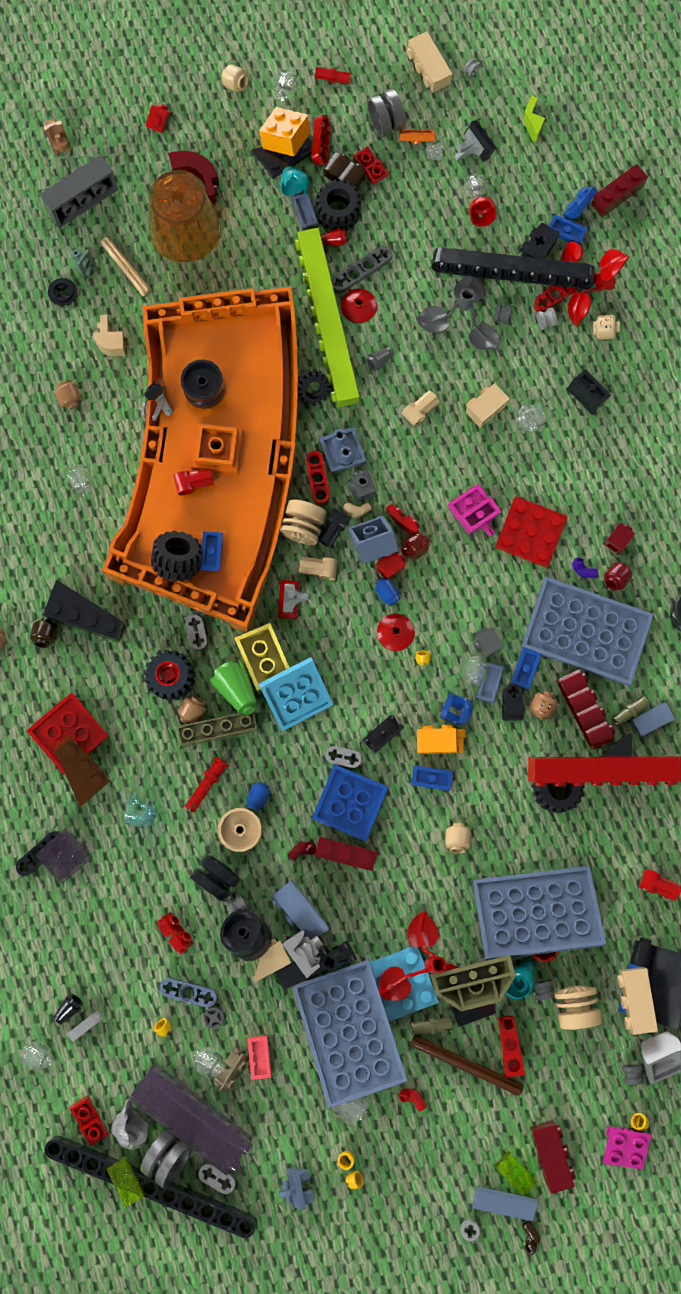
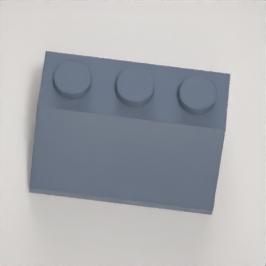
M292 880L273 895L275 898L273 903L279 910L282 908L288 914L285 918L292 926L296 924L300 931L303 930L305 932L303 937L308 936L312 940L315 936L319 937L329 929L327 923Z

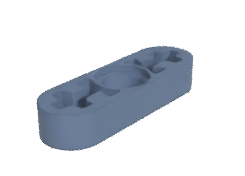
M167 978L160 984L161 994L168 998L202 1007H211L217 1001V993L208 987L174 978ZM169 982H171L172 987L178 988L179 984H182V987L179 990V996H176L177 991L171 990L170 993H167V989L164 988V985H167ZM185 987L193 988L194 996L192 998H186L183 995ZM198 989L202 990L200 992V994L206 995L207 992H210L211 997H213V1000H210L208 1003H205V999L199 997V1001H195L198 995Z

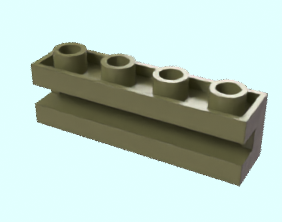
M255 712L250 715L237 713L177 726L180 746L184 748L257 732L258 726Z

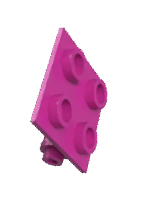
M613 1125L607 1127L606 1135L608 1140L603 1164L643 1170L651 1134L645 1133V1131L632 1130V1128H629V1131H627L626 1127H623L622 1130Z

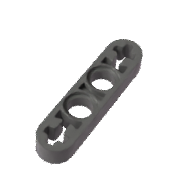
M381 246L334 276L331 281L334 292L338 294L344 293L387 265L392 259L391 249ZM381 253H383V254H386V253H387V258H385V257H381V258H380ZM366 262H372L374 264V267L372 269H367L364 267V264ZM356 271L359 273V277L353 279L349 276V273ZM336 282L342 283V287L336 286Z

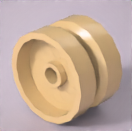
M235 808L228 811L222 816L218 824L220 841L226 848L235 852H246L253 849L262 837L263 826L260 819L254 812L245 808ZM239 826L244 828L242 834L236 831Z

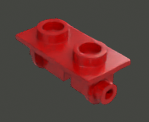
M171 912L157 921L159 925L157 927L165 938L170 934L173 936L168 942L175 952L182 954L194 944L190 934L184 931L179 919Z

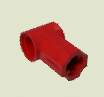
M210 468L194 472L182 471L173 476L178 495H188L193 493L195 489L214 485Z
M645 869L639 888H644L650 893H657L667 899L676 901L681 893V885L663 878L661 874L655 871Z

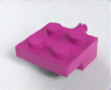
M479 484L447 505L469 536L481 529H484L489 537L496 533L489 524L500 515L501 510L493 499L486 495Z

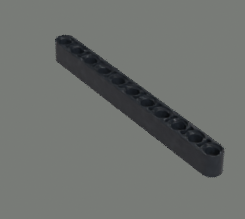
M54 1136L45 1145L44 1151L46 1156L54 1161L239 1237L249 1238L255 1232L256 1219L248 1212L174 1182L168 1188L163 1189L156 1184L155 1176L148 1178L141 1173L140 1168L62 1136ZM52 1143L59 1144V1152L52 1149ZM72 1150L77 1151L79 1159H73L70 1152ZM89 1159H96L98 1167H92ZM109 1166H114L117 1169L116 1175L109 1173ZM127 1175H135L137 1181L134 1183L129 1182ZM153 1182L156 1189H147L146 1183ZM172 1190L175 1193V1197H166L165 1191ZM189 1197L193 1199L194 1204L187 1206L184 1203V1199ZM209 1205L213 1208V1212L207 1214L203 1211V1207ZM228 1213L233 1219L229 1222L224 1221L222 1215ZM244 1221H248L251 1223L252 1227L250 1229H244L242 1228L241 1223Z

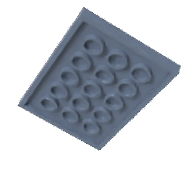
M545 576L520 648L524 647L541 653L542 656L630 686L654 614Z
M590 866L472 881L485 961L508 955L519 957L606 945Z
M369 960L292 986L329 1109L408 1082Z

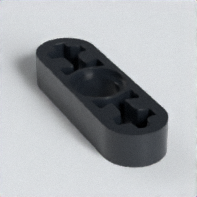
M59 831L49 833L17 861L15 867L17 873L22 876H28L36 871L64 846L66 842L64 834ZM53 836H60V844H53L50 847L53 851L50 852V849L44 843L50 844L53 841ZM39 848H44L46 851V856L43 859L36 857V851ZM32 859L38 863L37 865L31 863L28 866L29 871L21 870L23 867L22 863H28Z

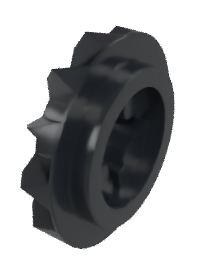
M67 278L54 280L48 288L49 299L54 305L56 304L60 307L63 305L69 306L72 301L75 302V297L78 295L76 285ZM66 289V293L68 296H60L58 290L64 291Z

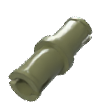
M640 696L632 704L625 705L621 712L612 717L613 723L617 727H621L622 724L631 718L634 719L640 711L650 705L646 697Z
M451 1017L434 1020L433 1018H428V1021L411 1023L413 1036L427 1033L434 1035L435 1032L453 1030Z

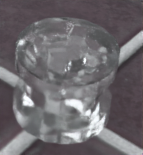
M442 142L437 144L427 143V162L432 160L442 161Z

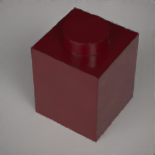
M619 523L603 545L619 555L635 533L630 526Z

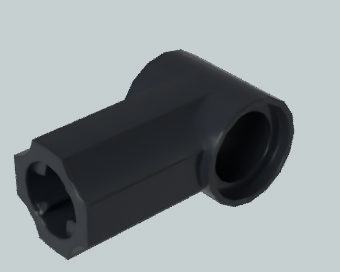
M334 508L326 521L327 524L318 536V541L331 548L341 531L345 530L344 527L350 522L351 517Z
M347 940L343 944L333 947L332 951L323 956L322 965L324 969L332 972L356 960L357 958L349 941Z

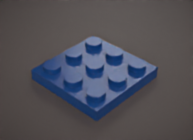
M334 764L312 819L366 842L388 786Z

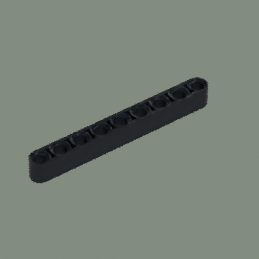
M444 247L434 250L431 264L433 271L438 273L577 289H590L593 287L595 267L586 263Z

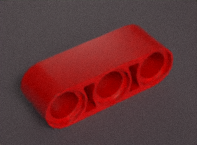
M311 451L306 456V466L312 499L315 505L325 507L329 503V488L323 456L318 451ZM318 459L319 463L313 465L310 463V460ZM316 476H320L323 480L321 482H315L313 478ZM319 494H324L326 498L324 500H318L316 496Z

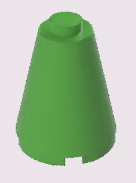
M238 660L239 663H234L233 661L226 662L214 671L215 676L210 678V682L241 715H250L255 711L257 703L247 667L241 660Z

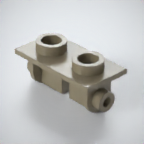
M238 1048L232 1050L225 1061L230 1066L229 1070L222 1066L214 1078L216 1080L214 1084L220 1088V1091L229 1092V1090H232L237 1084L239 1074L248 1066L249 1055L242 1054L243 1052Z

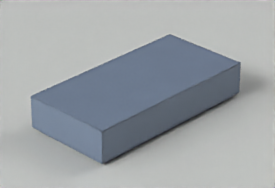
M309 193L291 197L301 230L319 227Z
M485 662L475 699L492 704L495 703L504 670L503 666Z
M664 702L631 721L639 736L642 737L674 720L675 717L667 703Z

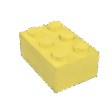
M271 623L235 637L258 694L262 693L259 683L289 669Z

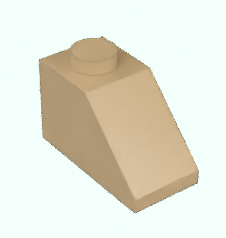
M276 939L271 940L268 951L260 957L254 976L255 982L292 963L281 940L278 942Z

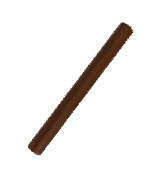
M417 1035L411 1039L410 1046L515 1095L519 1096L523 1091V1084Z

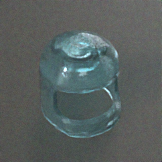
M131 793L127 801L123 822L142 829L149 828L155 821L157 807L151 801L147 804L140 802L138 795ZM132 805L144 808L145 810L142 813L135 812L132 809Z

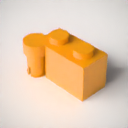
M430 725L422 726V729H417V753L458 754V747L460 754L465 753L464 738H466V730L453 728V725H441V729H434V726Z

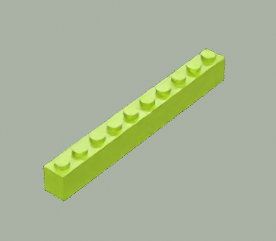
M319 228L297 232V239L294 240L296 251L300 250L301 256H298L299 264L305 270V273H302L303 281L309 287L306 290L308 301L312 300L313 306H310L312 318L316 317L317 323H314L315 331L321 337L318 343L320 351H324L325 354L322 360L324 368H328L329 371L326 377L333 388V391L330 392L332 402H336L337 408L359 403V394Z

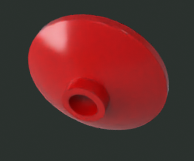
M364 289L350 290L343 296L341 301L343 315L354 323L369 321L377 310L375 297ZM361 301L362 304L357 305L356 302Z
M387 615L378 624L377 638L380 644L388 650H404L414 639V626L404 615ZM398 628L400 633L394 634L392 630Z

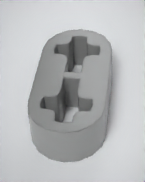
M191 615L186 620L190 645L194 650L202 651L208 644L204 622L200 616ZM193 619L200 622L197 625L198 631H195L194 627L190 626ZM197 634H199L201 640H204L200 647L194 644L197 640Z
M331 746L325 752L326 760L331 764L356 768L361 763V755L355 750ZM337 750V754L343 756L342 758L337 757L335 760H331V756L328 753ZM352 754H355L358 762H354V765H351L350 761L344 759V757H351Z
M97 1010L67 1033V1035L74 1042L104 1018L103 1015Z
M211 1162L204 1163L199 1170V1178L203 1183L223 1194H229L233 1191L236 1181L235 1177L228 1171ZM208 1168H211V1173L217 1177L214 1178L213 1176H208V1178H206L205 1172L203 1170H208ZM218 1178L222 1180H226L227 1178H229V1183L232 1186H227L226 1188H223V1182L218 1180Z

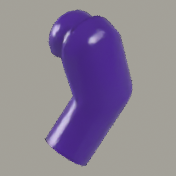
M581 557L574 559L572 568L580 577L597 578L598 569L587 568Z

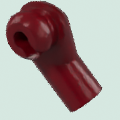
M299 842L287 855L293 861L301 854L313 855L316 852V845L312 842Z

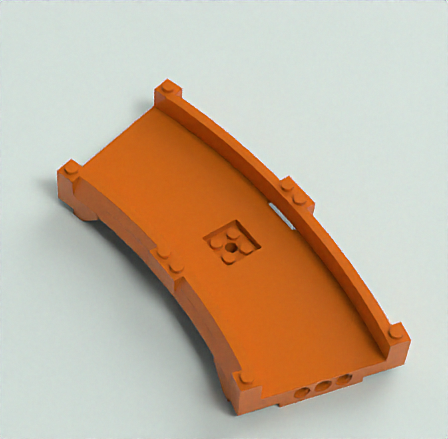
M291 287L254 291V288L183 297L179 298L178 302L142 306L144 337L148 358V387L160 377L165 382V396L174 412L167 416L163 409H161L156 421H154L152 417L155 413L157 402L156 400H151L147 403L140 465L124 526L120 528L112 539L108 549L109 554L102 569L110 580L125 586L129 583L226 621L230 623L232 628L245 633L251 630L256 617L255 611L266 583L276 548L289 485H292L296 453L298 369L295 311ZM204 359L212 361L222 372L225 394L220 403L212 408L200 409L194 407L188 402L182 389V372L189 363L195 360ZM273 440H276L272 475H268ZM214 444L222 445L218 450L212 449ZM210 468L214 485L195 489L193 493L188 495H178L173 477L174 474L182 471L194 472ZM167 531H182L185 534L193 535V538H197L199 540L198 543L202 545L203 531L222 532L220 572L201 571L199 569L195 577L192 576L190 580L185 579L184 582L165 580L164 577H159L151 566L154 540L160 534H164Z

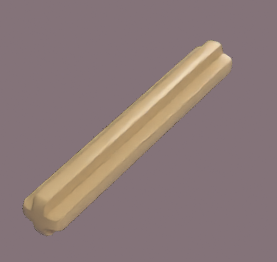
M109 237L102 239V246L142 296L147 295L150 292L149 287Z

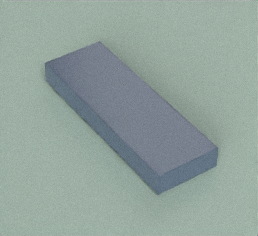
M479 1186L476 1187L472 1203L474 1209L528 1221L534 1220L538 1206L537 1199Z

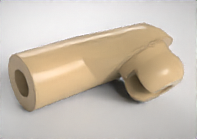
M368 502L360 507L351 503H346L343 506L345 514L356 519L372 510Z

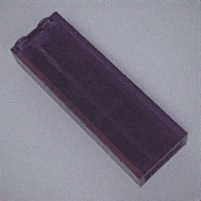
M157 1062L153 1064L128 1098V1100L226 1176L229 1171L234 1172L240 1164L239 1157L242 1153L246 1155L253 1145L250 1143L252 1136Z

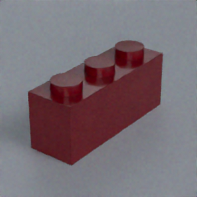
M637 164L597 192L594 195L591 206L603 218L641 190L648 176Z
M319 837L315 856L373 871L377 852Z
M552 1120L529 1127L549 1192L553 1194L575 1187L573 1180L576 1177L572 1166L569 1167L567 1163L569 1153L566 1146H562L560 1138H563L560 1126H556Z

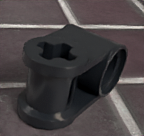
M512 683L502 690L503 721H523L522 688L518 684ZM511 689L514 692L516 691V695L513 697L512 694H508V691Z

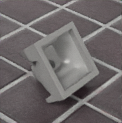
M301 930L282 944L305 977L308 978L320 967L321 958L316 955L319 953L318 950L324 945L318 936H315L312 940L308 936L303 937L305 932Z
M666 1031L641 1042L642 1057L645 1063V1068L643 1069L651 1085L681 1072V1042L677 1037Z

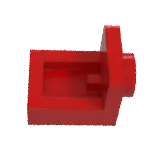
M158 103V106L151 105L145 126L163 133L168 117L172 116L173 112L168 111V106Z

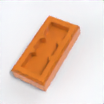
M399 130V141H411L413 144H421L422 141L435 142L436 135L434 130Z

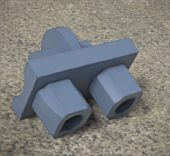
M288 1168L289 1180L283 1181L284 1188L279 1190V1196L286 1197L287 1203L293 1202L294 1207L299 1208L300 1211L305 1210L306 1205L314 1201L312 1189L302 1190L301 1185L310 1181L309 1171L307 1169Z

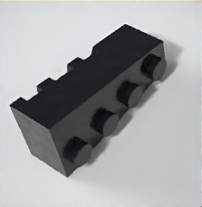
M55 581L43 613L45 618L118 643L120 642L125 628L123 621L60 581Z

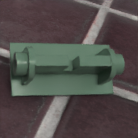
M77 249L73 250L71 257L75 260L77 271L86 281L95 272V265L88 249L85 253Z

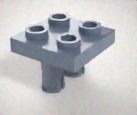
M355 427L346 430L337 429L333 434L319 438L331 474L366 463Z

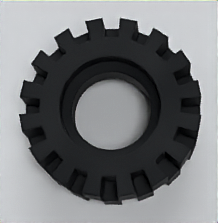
M308 369L307 374L303 371L301 373L302 377L298 376L299 398L309 406L311 403L313 406H316V402L319 405L322 404L321 400L326 401V396H330L329 391H331L326 375L320 370L317 372L316 369H313V372ZM318 382L320 387L316 392L309 393L306 391L310 383Z

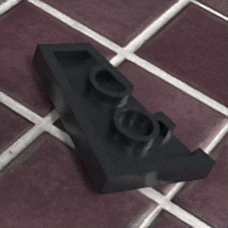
M307 137L294 157L263 149V146L252 149V151L271 178L274 179L282 174L285 167H293L312 155L313 143Z

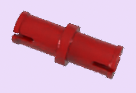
M316 66L314 79L349 85L351 72Z

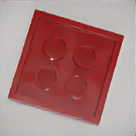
M515 496L495 548L548 568L568 516Z
M72 692L26 730L63 775L65 773L54 746L68 734L88 754L110 737Z

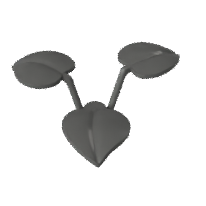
M465 276L456 284L454 295L459 300L456 301L454 307L447 315H445V311L442 308L430 306L425 308L416 318L417 323L424 330L431 333H441L448 329L449 322L447 319L451 317L457 307H460L463 311L470 309L472 328L474 329L469 334L471 345L480 350L496 349L500 345L498 334L492 326L486 323H481L478 327L475 325V306L473 303L482 300L485 293L478 277Z

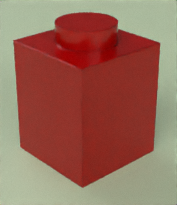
M394 552L392 555L385 556L378 561L375 568L383 578L391 579L405 568V559L400 553Z

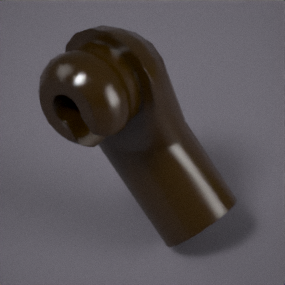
M527 1220L522 1224L523 1229L527 1233L524 1249L528 1255H534L539 1248L540 1235L531 1221Z

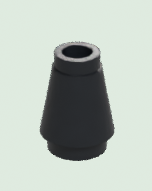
M75 994L66 996L53 1016L54 1020L62 1025L81 1011L83 1002Z

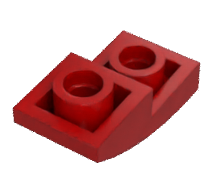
M368 146L353 155V160L356 164L363 167L365 176L373 185L389 175L381 161L375 158Z
M393 503L386 507V513L397 526L414 537L418 535L420 526L415 518L412 519L410 515L402 518L403 513L401 509L395 507Z
M88 1095L70 1106V1111L79 1123L80 1131L90 1146L108 1136L109 1133Z

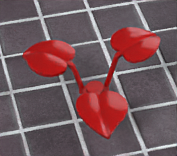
M576 242L567 243L562 251L560 261L578 263L583 255L582 247ZM617 249L606 251L600 261V273L595 272L594 284L597 288L586 289L582 293L575 292L568 302V314L575 326L579 327L580 322L590 309L591 298L586 293L601 292L602 289L612 290L616 283L615 276L628 260V255Z
M426 911L419 913L412 919L407 929V939L412 947L421 946L422 951L430 957L425 961L424 969L407 974L406 976L400 967L392 966L387 968L381 976L379 989L380 996L386 1000L398 1001L406 998L412 989L410 982L407 980L408 978L427 972L435 974L458 968L453 964H446L443 957H435V953H431L425 948L434 946L438 940V929Z

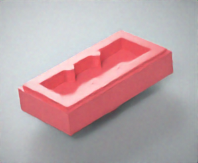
M268 1035L248 1037L251 1080L272 1078Z

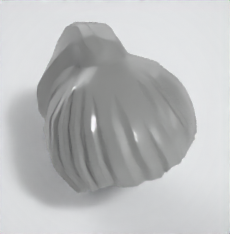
M127 1099L122 1112L115 1117L111 1131L121 1146L129 1150H135L142 1147L146 1142L149 1126L134 1111L130 1099Z

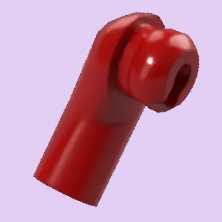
M403 1088L400 1090L398 1099L401 1102H413L418 1112L427 1107L416 1089Z

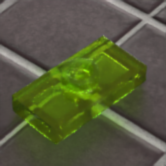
M510 1151L494 1165L522 1196L537 1183L532 1174Z
M127 1157L107 1167L108 1174L125 1208L144 1198L145 1195Z

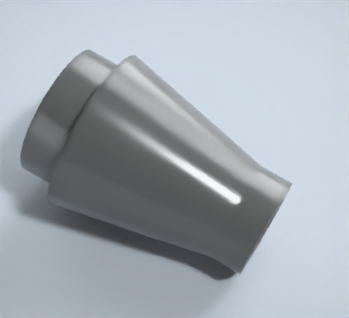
M387 346L382 350L369 354L366 359L368 367L372 371L380 370L394 356V352Z

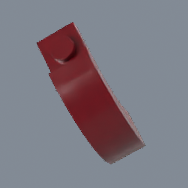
M192 151L168 153L174 178L187 175L199 178L205 185L209 204L216 203L215 196H219L217 186L220 184L213 164L204 156Z

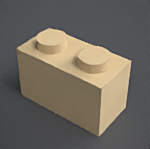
M495 383L491 387L486 386L480 392L481 395L477 399L474 397L467 403L465 413L480 428L509 403V397Z

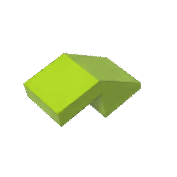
M531 95L524 112L523 122L532 141L536 142L545 118L533 114L538 98Z

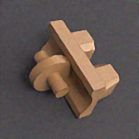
M54 118L46 121L47 126H44L55 156L59 155L60 152H65V150H72L61 120L56 121Z

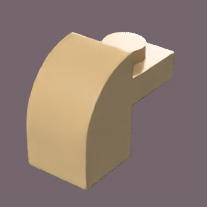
M100 315V322H97L98 332L93 333L98 348L109 356H126L123 331L110 332L108 315Z

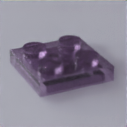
M67 828L36 853V857L62 884L93 858L91 853Z

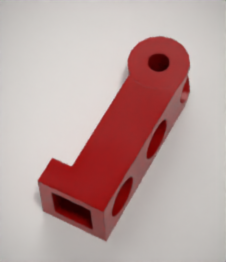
M513 1015L497 1017L504 1076L525 1075Z

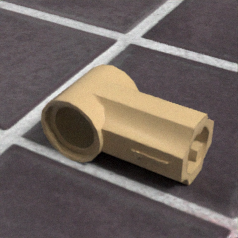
M428 391L415 403L412 402L406 406L401 414L413 427H416L419 421L422 422L426 415L440 401L433 392Z
M301 557L299 573L319 576V578L324 580L329 578V580L333 581L336 579L338 560L332 558L315 559Z

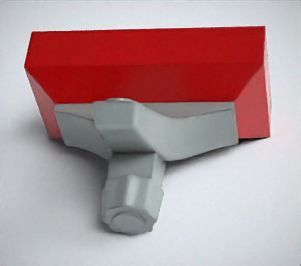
M280 580L278 618L297 619L298 603L310 600L311 594L299 592V581Z

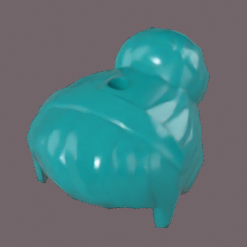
M287 166L282 171L280 179L281 192L285 196H293L304 190V195H306L310 185L308 176L292 166Z
M525 959L520 961L518 965L513 966L516 976L506 992V996H509L511 999L529 997L533 991L536 968L533 961Z

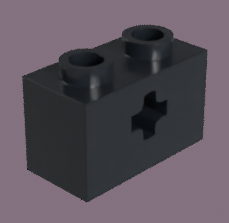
M541 222L538 228L534 227L531 231L529 242L525 241L520 249L522 252L521 256L546 259L557 242L560 233Z

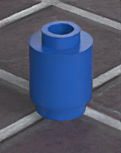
M384 577L375 583V591L388 607L401 599L399 596L400 592L390 578L385 579Z
M260 781L258 784L254 783L246 798L247 803L245 806L260 812L270 796L269 786Z

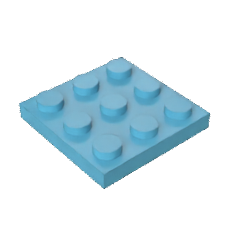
M311 657L259 683L260 689L281 731L333 705Z
M412 946L370 962L378 989H380L381 976L389 967H400L403 969L405 976L425 968L419 948ZM428 972L407 979L412 989L406 998L398 1001H389L382 998L389 1022L439 1003Z

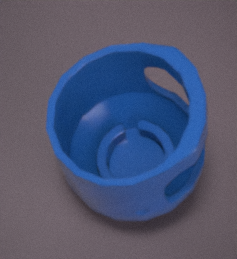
M450 692L443 706L440 718L455 725H465L472 716L473 704L470 700ZM450 706L462 710L460 716L449 712Z

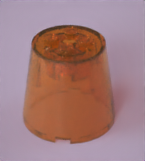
M182 170L164 173L155 180L149 193V236L151 242L159 254L174 262L191 263L203 259L214 250L220 239L221 224L219 216L199 178L190 172Z

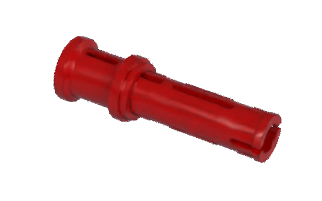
M215 756L211 767L204 772V779L184 807L195 813L213 784L220 781L219 777L225 768H229L230 765Z

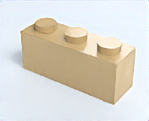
M426 31L408 40L407 55L410 60L413 59L417 73L422 74L425 86L430 88L433 93L450 85L452 72L428 32Z
M638 967L619 970L620 975L617 976V982L623 992V996L620 999L622 1008L626 1009L627 1017H624L626 1030H629L633 1035L658 1032L647 968Z

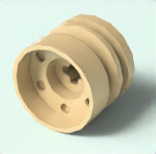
M290 500L285 512L289 518L283 519L282 524L284 526H281L279 533L298 543L317 544V536L320 535L321 531L315 526H323L326 511L306 501Z
M577 985L554 992L556 999H564L558 1001L556 1006L566 1008V1011L558 1014L561 1029H583L603 1023L600 1009L590 1007V1005L599 1001L598 997H589L597 993L596 987Z

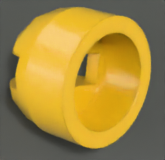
M423 650L415 653L416 661L419 665L423 666V663L425 665L430 663V651Z
M166 1018L160 1019L154 1026V1031L161 1037H166V1034L168 1032L171 1033L172 1026Z
M636 1113L631 1118V1125L637 1131H646L649 1127V1121L645 1115Z
M343 1151L338 1157L339 1167L344 1170L352 1168L355 1162L353 1153ZM344 1155H347L351 1163L347 1161V1158Z
M359 1171L351 1172L346 1176L345 1181L350 1189L362 1188L363 1177Z

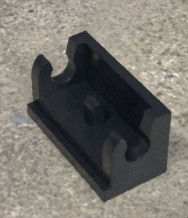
M586 369L575 377L567 388L591 415L611 397V394Z
M390 715L362 741L375 755L404 729V726L395 719L394 715Z

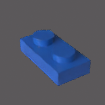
M592 186L579 190L575 200L567 205V210L564 212L563 217L568 220L578 218L598 192L597 189Z
M554 214L549 227L560 233L558 238L567 242H576L581 245L588 229Z
M203 531L201 571L220 572L222 532Z
M523 647L510 684L515 683L521 688L529 690L541 653Z
M414 765L411 785L450 791L453 771Z

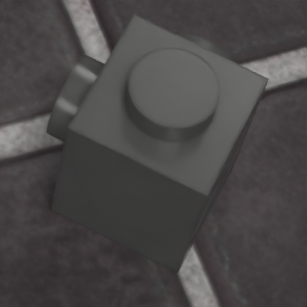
M361 470L351 476V483L348 486L351 494L356 495L358 502L376 496V489L369 471L363 472Z
M484 627L476 632L477 636L474 638L475 642L473 644L478 653L481 652L485 659L504 648L493 627L489 629Z

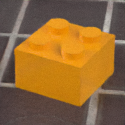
M276 107L259 130L263 149L294 157L311 133L308 115Z

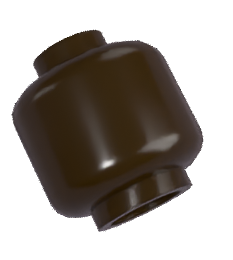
M43 618L33 623L30 639L36 647L48 648L55 643L57 627L50 619Z

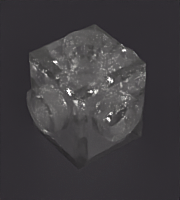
M540 403L522 406L515 418L517 427L521 428L523 433L537 431L546 421Z

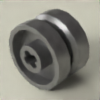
M390 88L383 91L381 97L376 94L367 99L368 114L379 137L382 138L389 135L392 129L399 131L406 127L404 108L394 89Z
M165 1131L155 1140L146 1153L140 1171L148 1178L155 1176L156 1184L166 1189L184 1169L192 1149L184 1142L177 1143V1138L169 1131Z

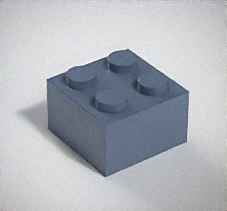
M384 516L348 528L353 548L362 564L373 562L375 559L383 556H390L398 551L394 532Z

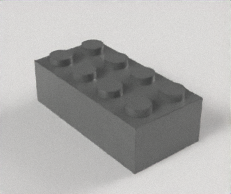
M99 155L96 158H92L81 168L75 169L67 177L61 178L53 186L44 189L39 195L47 213L57 227L61 228L119 189L112 169L103 157Z

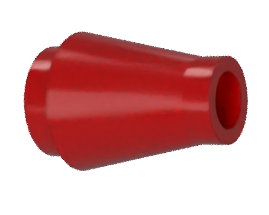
M339 227L320 235L323 246H343V244H347L345 228L340 229Z

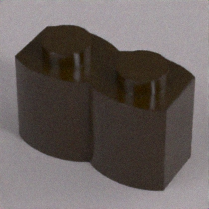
M336 152L323 168V175L330 181L336 179V182H340L341 179L344 180V183L350 182L351 186L355 185L356 188L365 179L363 167L350 162L345 154Z

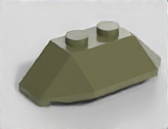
M510 955L431 975L436 996L461 1012L501 1002L516 976Z

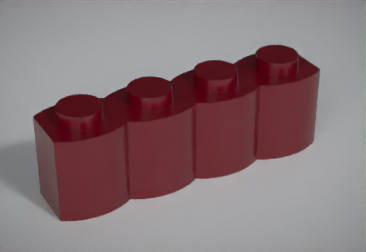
M577 670L556 681L590 749L593 750L614 740L615 731L611 724H607L604 709L597 705V696L592 689H589L586 674Z

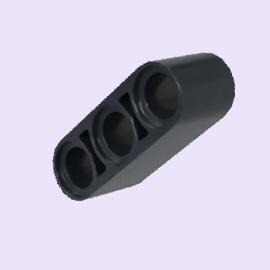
M327 945L318 950L319 953L316 956L321 958L320 967L309 977L325 970L322 961L323 956L330 952ZM295 961L275 971L283 990L307 979Z

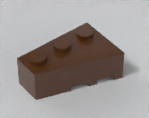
M70 734L54 746L78 805L81 807L110 782L109 776Z

